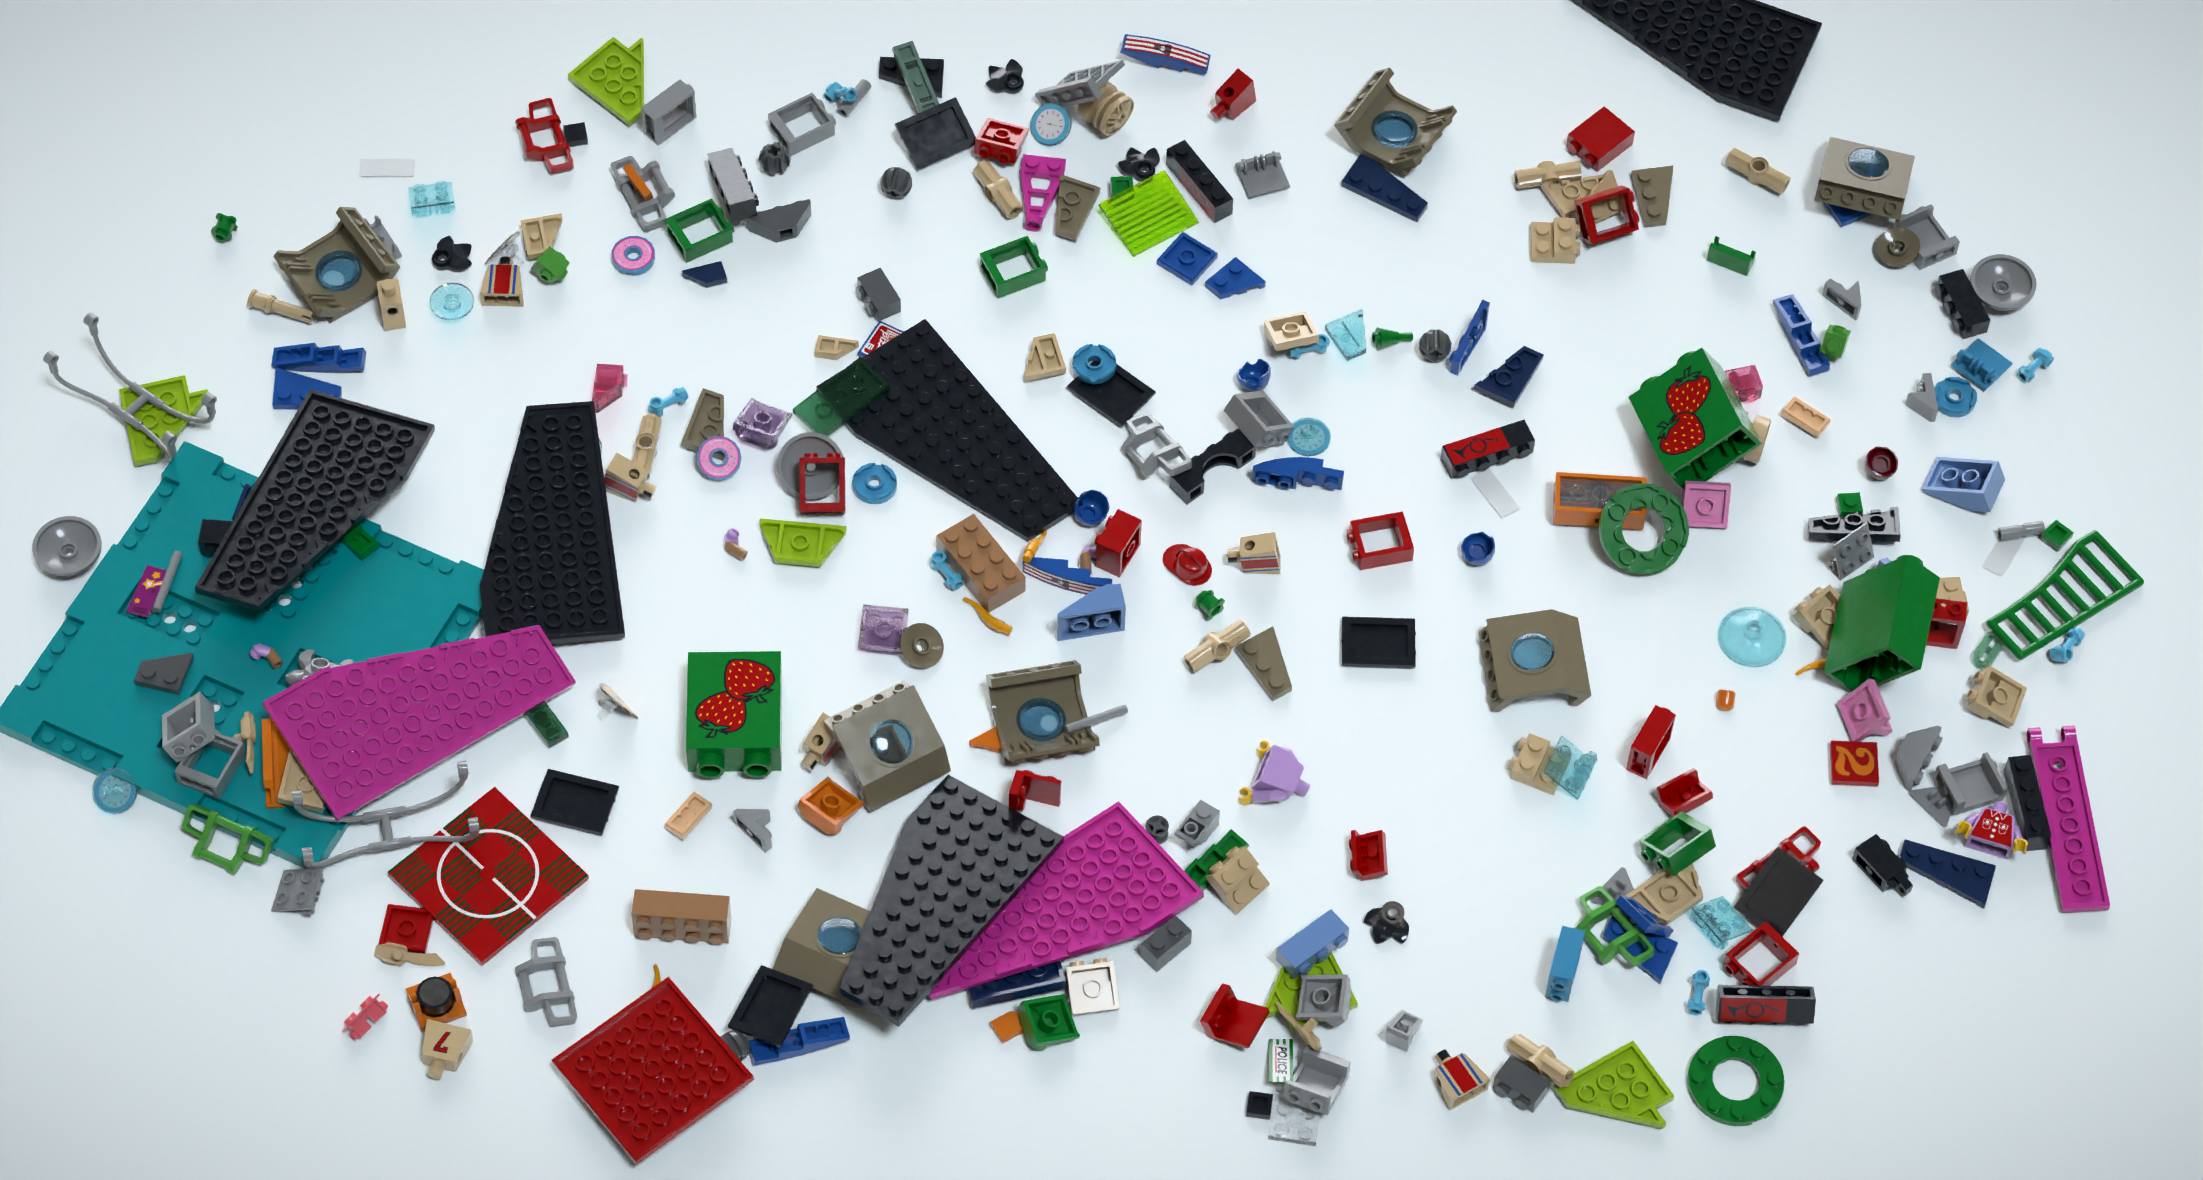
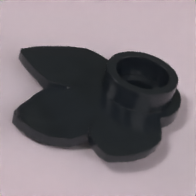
M1014 59L1009 60L1006 68L990 65L989 76L991 79L986 82V86L994 91L1006 90L1011 93L1021 91L1024 87V80L1021 77L1023 73L1022 66Z
M1130 147L1126 160L1119 161L1118 165L1122 172L1135 175L1139 180L1147 181L1154 177L1155 167L1160 163V156L1155 147L1149 149L1145 154Z
M446 236L437 243V250L434 251L431 257L432 264L438 269L465 270L472 265V262L468 259L472 245L468 243L454 244L452 237Z
M1389 901L1382 908H1373L1366 914L1363 922L1373 926L1372 935L1376 944L1383 943L1392 936L1401 944L1407 940L1409 924L1404 919V908L1399 902ZM1390 909H1395L1397 911V914L1395 916H1390L1388 914V911Z

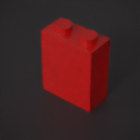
M1603 106L1568 133L1566 147L1572 154L1577 155L1583 160L1586 166L1598 172L1633 145L1635 131L1608 108Z

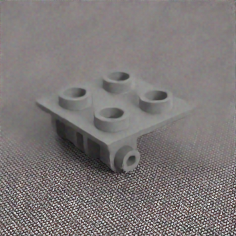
M1272 151V153L1265 154V156L1260 154L1259 157L1255 155L1253 158L1241 159V162L1235 163L1249 198L1291 187L1279 161L1282 159L1280 152Z
M1867 522L1833 545L1835 558L1830 560L1828 566L1832 571H1838L1839 580L1844 579L1874 558Z
M324 868L284 870L271 911L301 910L302 916L311 917L315 912V902L319 900L318 896L325 881L323 878Z

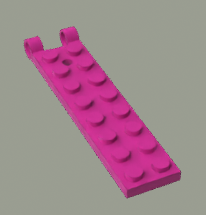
M2074 725L2062 726V742L2043 743L2040 727L2027 728V743L2030 746L2033 765L2052 835L2049 847L2062 913L2109 910L2110 901L2076 728ZM2058 763L2062 766V768L2057 769L2053 766V764Z

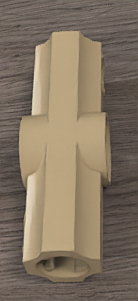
M1732 148L1725 161L1726 165L1746 175L1751 184H1763L1780 194L1785 192L1791 181V177L1769 166V162L1765 158L1752 157L1737 148Z
M983 160L979 162L973 169V173L983 185L991 203L995 202L1007 219L1018 217L1023 211V205L1014 195L1008 179L1004 176L1001 177L989 161Z
M1543 161L1536 167L1514 170L1516 188L1523 189L1541 186L1542 183L1550 182L1551 185L1561 183V180L1578 181L1582 179L1581 165L1578 161L1555 164L1553 161Z
M651 413L642 417L639 434L635 439L636 448L633 456V462L648 471L647 478H650L653 460L657 455L656 447L662 424V418Z
M1239 619L1219 633H1208L1201 645L1184 655L1185 663L1195 673L1215 659H1226L1233 647L1250 637L1249 628L1245 625L1244 621Z
M1515 1033L1506 1046L1509 1053L1560 1088H1566L1575 1075L1574 1070L1557 1059L1554 1052L1548 1046L1541 1045L1539 1047L1522 1034Z

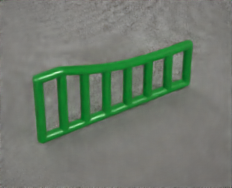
M2093 530L2074 542L2058 565L2040 584L2008 608L1988 619L1986 625L2018 660H2023L2067 633L2070 629L2080 625L2144 584V579L2097 530ZM2095 541L2125 572L2132 582L2123 586L2091 553L2086 545ZM2078 552L2115 590L2114 593L2106 597L2072 561ZM2067 568L2099 602L2089 607L2060 576L2061 573ZM2054 582L2081 613L2072 618L2046 589ZM2040 596L2065 623L2055 628L2032 604V601ZM2025 608L2048 634L2038 639L2015 613ZM2008 619L2027 639L2030 645L2021 650L1998 624Z

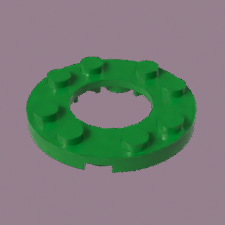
M1635 484L1621 489L1607 501L1600 515L1599 537L1606 555L1619 568L1633 574L1648 575L1667 569L1678 560L1688 541L1689 525L1683 506L1674 495H1671L1657 485ZM1638 507L1654 510L1661 517L1664 524L1662 541L1656 548L1650 551H1638L1626 543L1622 534L1624 518L1631 510Z
M1723 1036L1704 1044L1692 1058L1687 1075L1688 1090L1697 1103L1698 1109L1710 1119L1729 1126H1749L1753 1122L1769 1117L1781 1101L1785 1084L1784 1073L1776 1056L1763 1044L1743 1036ZM1733 1059L1742 1060L1751 1065L1760 1079L1759 1088L1756 1093L1743 1100H1733L1721 1095L1715 1088L1712 1080L1713 1072L1719 1064Z

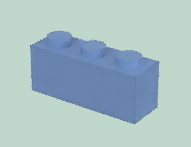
M1330 909L1277 947L1275 959L1293 979L1300 974L1305 975L1315 963L1326 960L1330 952L1346 945L1350 928Z

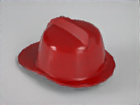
M1175 544L1167 548L1163 554L1164 566L1186 584L1193 586L1202 585L1210 579L1212 574L1211 563L1200 549L1187 544Z

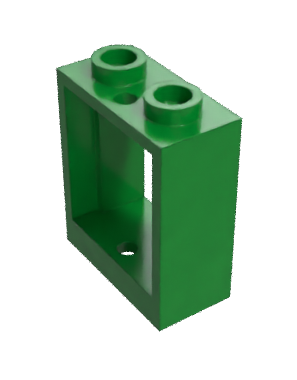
M712 198L665 219L666 232L686 263L733 242L732 233L734 232V227L730 220L726 221L721 206L716 205ZM711 217L720 232L691 244L682 229Z
M1028 235L980 253V267L997 298L1046 281L1047 263L1044 259L1040 258L1035 242H1031ZM1025 254L1033 270L1004 280L996 265Z
M1682 811L1639 840L1643 859L1672 876H1675L1716 847L1712 829ZM1683 836L1690 840L1670 855L1663 852V850Z

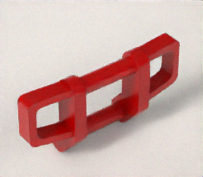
M545 98L530 102L528 104L530 118L521 117L515 120L516 128L520 130L525 145L524 152L526 157L537 161H544L551 174L573 169L571 149L565 141L560 126L561 120L556 113L553 100ZM544 107L550 108L552 115L534 119V110ZM552 128L557 144L543 148L533 144L530 133ZM566 155L568 162L552 165L549 159Z
M1802 826L1790 837L1780 842L1779 847L1799 862H1802L1815 873L1820 869L1819 864L1811 857L1820 849L1821 841L1806 826ZM1801 836H1805L1814 845L1806 855L1793 844ZM1775 849L1761 860H1755L1749 867L1737 874L1736 883L1744 891L1749 886L1744 878L1752 872L1757 875Z

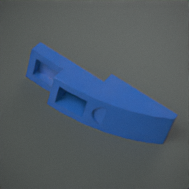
M1287 457L1253 465L1252 482H1257L1261 485L1279 486L1283 489L1290 488L1296 490L1297 482L1308 486L1315 485L1330 490H1342L1344 471L1323 467L1324 459Z

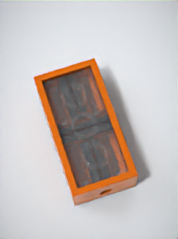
M1556 472L1553 489V524L1599 527L1600 515L1607 501L1616 492L1625 487L1635 484H1646V477ZM1638 507L1631 510L1624 518L1622 529L1643 530L1646 507Z

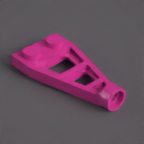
M1023 154L1020 178L1026 214L1025 228L1027 230L1037 232L1042 229L1043 221L1059 191L1060 174H1065L1066 159ZM1031 179L1051 180V183L1046 190L1036 189L1032 187ZM1031 197L1045 198L1043 206H1032Z

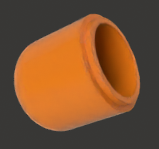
M1719 689L1716 707L1721 711L1732 710L1735 704L1736 693L1731 690Z

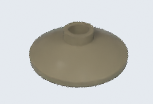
M1894 227L1886 230L1880 235L1876 243L1878 257L1885 264L1894 267H1901L1912 263L1917 258L1918 251H1920V241L1917 235L1903 227ZM1896 249L1902 250L1901 252H1895Z
M915 623L903 632L900 639V649L904 658L911 665L918 668H929L941 659L944 643L940 633L933 626L926 623ZM916 644L921 645V651L917 649Z

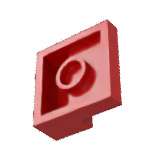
M987 118L975 139L974 153L978 154L981 158H994L1004 164H1015L1021 154L1022 145L1028 136L1029 128Z

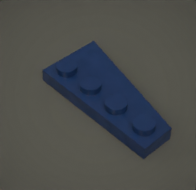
M1362 154L1359 155L1341 181V187L1414 222H1418L1428 208L1427 201L1376 161Z
M1904 840L1900 856L1904 859L1908 869L1923 877L1928 876L1937 881L1936 884L1943 888L1947 886L1958 892V896L1964 899L1969 898L1975 901L1977 906L1985 908L1996 865L1910 840Z
M1057 961L969 988L973 1008L1067 988L1061 961Z

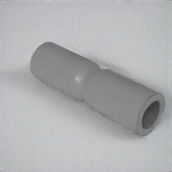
M866 79L860 80L854 88L857 92V98L853 102H842L838 107L837 111L841 116H849L858 105V102L871 89L870 82Z
M2041 520L2023 523L2022 525L1999 527L1997 530L1998 538L2000 541L2022 536L2039 535L2045 531V525Z

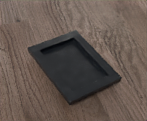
M956 97L894 124L917 171L975 146L976 136Z
M1092 361L1089 365L1098 366L1100 363ZM1118 364L1115 374L1104 383L1089 384L1076 377L1067 386L1068 390L1120 427L1127 423L1156 394L1155 390Z
M1342 616V666L1415 668V618Z
M547 769L530 817L603 835L620 787L590 778Z
M1778 846L1733 908L1758 926L1766 921L1783 937L1824 879Z
M761 965L730 1020L728 1028L781 1048L807 1000L813 984Z

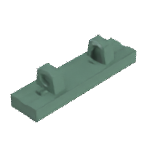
M913 40L894 46L892 52L918 113L938 105V99ZM929 98L926 102H920V100Z

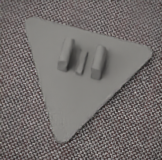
M1938 787L1911 790L1909 793L1910 797L1942 827H1947L1951 812L1946 804V797L1943 798Z
M1621 867L1602 886L1614 900H1617L1620 895L1625 896L1634 890L1624 867ZM1596 896L1590 900L1591 903L1598 905L1606 903L1601 896Z

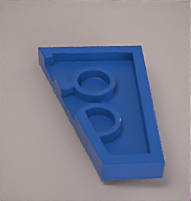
M1482 299L1465 334L1462 335L1457 350L1451 353L1449 363H1451L1450 373L1459 375L1486 330L1490 302Z
M276 368L272 402L273 409L298 410L309 389L342 398V387Z
M1612 916L1602 939L1609 944L1614 939L1627 933V931ZM1643 933L1654 947V956L1637 967L1643 972L1647 971L1658 984H1661L1678 942L1664 936ZM1640 941L1625 948L1634 957L1647 951Z

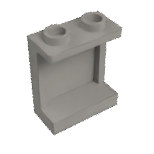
M1932 204L1925 207L1921 206L1909 214H1902L1900 220L1896 219L1893 228H1907L1913 231L1919 238L1920 251H1918V256L1913 261L1919 270L1956 255L1960 244L1956 235L1949 238L1933 216L1934 207Z
M1988 752L1983 753L1979 760L1953 768H1948L1946 763L1938 765L1933 776L1943 798L1946 797V804L1953 816L1994 804L1997 801H2003L2008 789L2006 780L2001 777L1997 770L1996 761L1993 758L1991 759Z
M1306 1046L1302 1053L1301 1063L1293 1075V1082L1287 1080L1284 1085L1283 1100L1328 1116L1349 1078L1351 1061Z

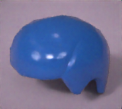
M1257 359L1255 364H1250L1247 361L1237 371L1236 379L1245 390H1261L1269 383L1271 367L1263 359Z
M1092 489L1080 494L1073 511L1080 523L1093 527L1104 521L1110 510L1108 498L1101 491ZM1082 501L1083 505L1078 506L1079 502Z
M1483 531L1468 535L1464 538L1461 545L1463 558L1472 565H1485L1492 560L1495 554L1494 538L1488 536Z

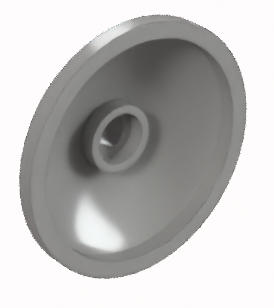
M2005 254L1990 255L1981 259L1974 266L1970 276V282L1980 301L1988 307L2003 311L2016 310L2028 304L2032 300L2037 287L2036 277L2032 269L2021 259Z
M816 432L801 433L792 437L782 447L777 459V473L782 485L792 495L800 498L799 457H804L805 453H817L818 457H827V453H841V457H843L839 446L826 435ZM806 464V500L826 497L839 486V464H815L816 468L814 471H809L807 469L808 464Z
M62 516L47 522L38 530L32 543V552L36 563L44 571L57 576H72L84 572L97 561L102 549L101 536L95 525L77 516Z

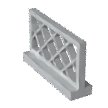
M1118 60L1069 72L1055 86L1039 89L1035 96L1041 106L1056 104L1062 108L1098 100L1103 95L1099 88L1122 69L1125 63L1123 60Z

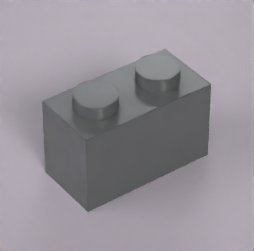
M881 267L857 277L856 293L859 299L865 301L869 315H873L877 322L901 312V299Z
M1175 915L1141 943L1140 957L1152 969L1158 972L1191 944L1192 930Z
M1510 1056L1495 1075L1492 1088L1499 1095L1513 1100L1521 1109L1529 1110L1533 1113L1549 1092L1551 1081Z

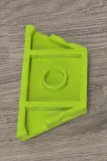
M759 519L761 531L774 562L779 564L821 567L847 533V526Z

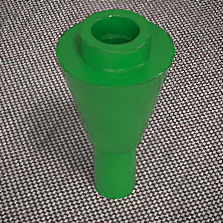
M1379 327L1375 329V332H1372V343L1376 345L1377 349L1401 341H1413L1412 332L1399 333Z

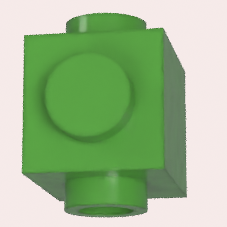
M549 246L540 254L531 270L538 274L542 281L552 285L557 280L561 282L568 273L566 268L570 262L561 252Z
M1830 324L1826 330L1820 352H1823L1829 358H1841L1845 352L1851 331L1846 330L1842 326Z

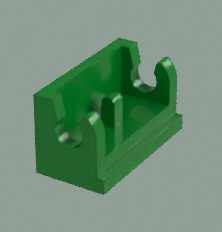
M1715 236L1714 243L1711 242L1706 261L1748 276L1756 259V251L1752 250L1751 255L1719 243L1720 237Z

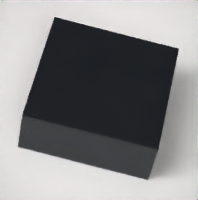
M585 122L563 125L565 140L570 147L588 144Z
M1249 1091L1246 1117L1270 1120L1273 1094Z

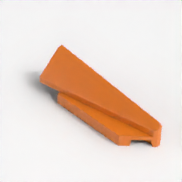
M262 719L264 788H266V809L284 808L286 804L276 801L290 748L271 719Z

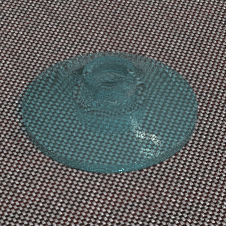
M460 283L443 284L437 287L430 296L432 312L444 320L461 319L468 315L474 306V296L471 290Z

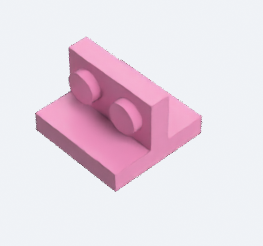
M1685 481V489L1682 490L1681 499L1690 527L1727 528L1731 483Z
M1866 680L1837 703L1852 741L1861 742L1870 734L1888 736L1893 732L1889 723L1891 717L1875 680Z

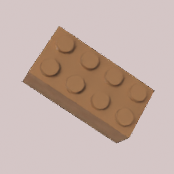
M975 514L968 516L936 535V550L942 551L947 555L948 565L956 574L960 573L962 575L964 585L988 613L1025 592L1026 577Z
M643 889L634 890L631 912L634 937L641 939L659 938L665 941L686 940L690 943L700 941L710 942L715 945L729 944L732 921L730 896Z

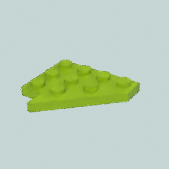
M612 37L569 72L568 80L628 126L642 116L641 107L645 105L644 39L640 38L628 48L615 37Z
M185 375L140 384L143 388L163 400L167 406L192 417L203 406L201 403L203 395L209 392L208 389L189 393ZM129 387L119 389L122 407L126 410L139 395L130 390ZM148 401L133 415L143 422L144 426L160 440L167 431L178 437L190 422L178 418L163 409H158ZM126 422L135 467L158 462L165 453L143 431L137 430Z
M1330 952L1326 960L1315 963L1305 975H1341L1343 973L1333 953ZM1283 967L1281 968L1265 1006L1270 1011L1267 1018L1280 1014L1276 1002H1279L1296 1019L1302 984L1301 974L1293 979ZM1352 990L1349 1010L1358 1007V1002ZM1286 1019L1291 1031L1295 1032V1027ZM1297 1020L1302 1027L1307 1022L1306 1020Z
M1634 1040L1577 1071L1566 1088H1560L1556 1084L1553 1086V1090L1566 1108L1661 1129L1666 1127V1122L1657 1109L1674 1100V1094Z

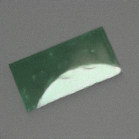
M859 357L795 406L792 411L812 432L828 437L888 391L890 387L881 376Z

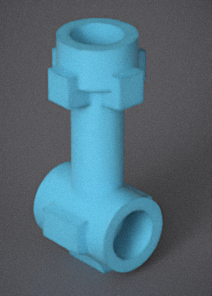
M838 82L830 83L823 94L824 98L830 103L837 101L839 98L842 102H853L857 98V92L853 87H842Z
M1319 334V342L1308 346L1288 349L1289 356L1299 358L1302 352L1311 350L1324 353L1327 347L1330 346V340L1325 334Z
M2039 347L2032 355V358L2035 360L2027 367L2022 365L2019 368L2018 378L2022 382L2032 381L2035 378L2034 372L2041 365L2048 368L2054 361L2052 353Z
M684 387L675 388L672 390L673 394L664 399L660 397L651 398L648 412L661 417L664 408L676 402L680 404L685 403L689 399L686 389Z
M935 551L932 554L930 566L935 571H941L947 578L945 584L948 588L951 587L953 590L959 589L964 583L962 575L960 573L955 574L947 565V555L944 552Z
M2078 627L2070 629L2065 643L2062 646L2051 648L2050 658L2053 661L2059 662L2070 661L2073 658V646H2079L2085 636L2083 630Z
M1698 970L1692 976L1691 983L1694 987L1693 999H1688L1687 1002L1688 1012L1692 1015H1701L1702 1011L1705 1010L1706 1003L1702 1002L1703 992L1706 987H1709L1710 983L1709 974L1705 970Z

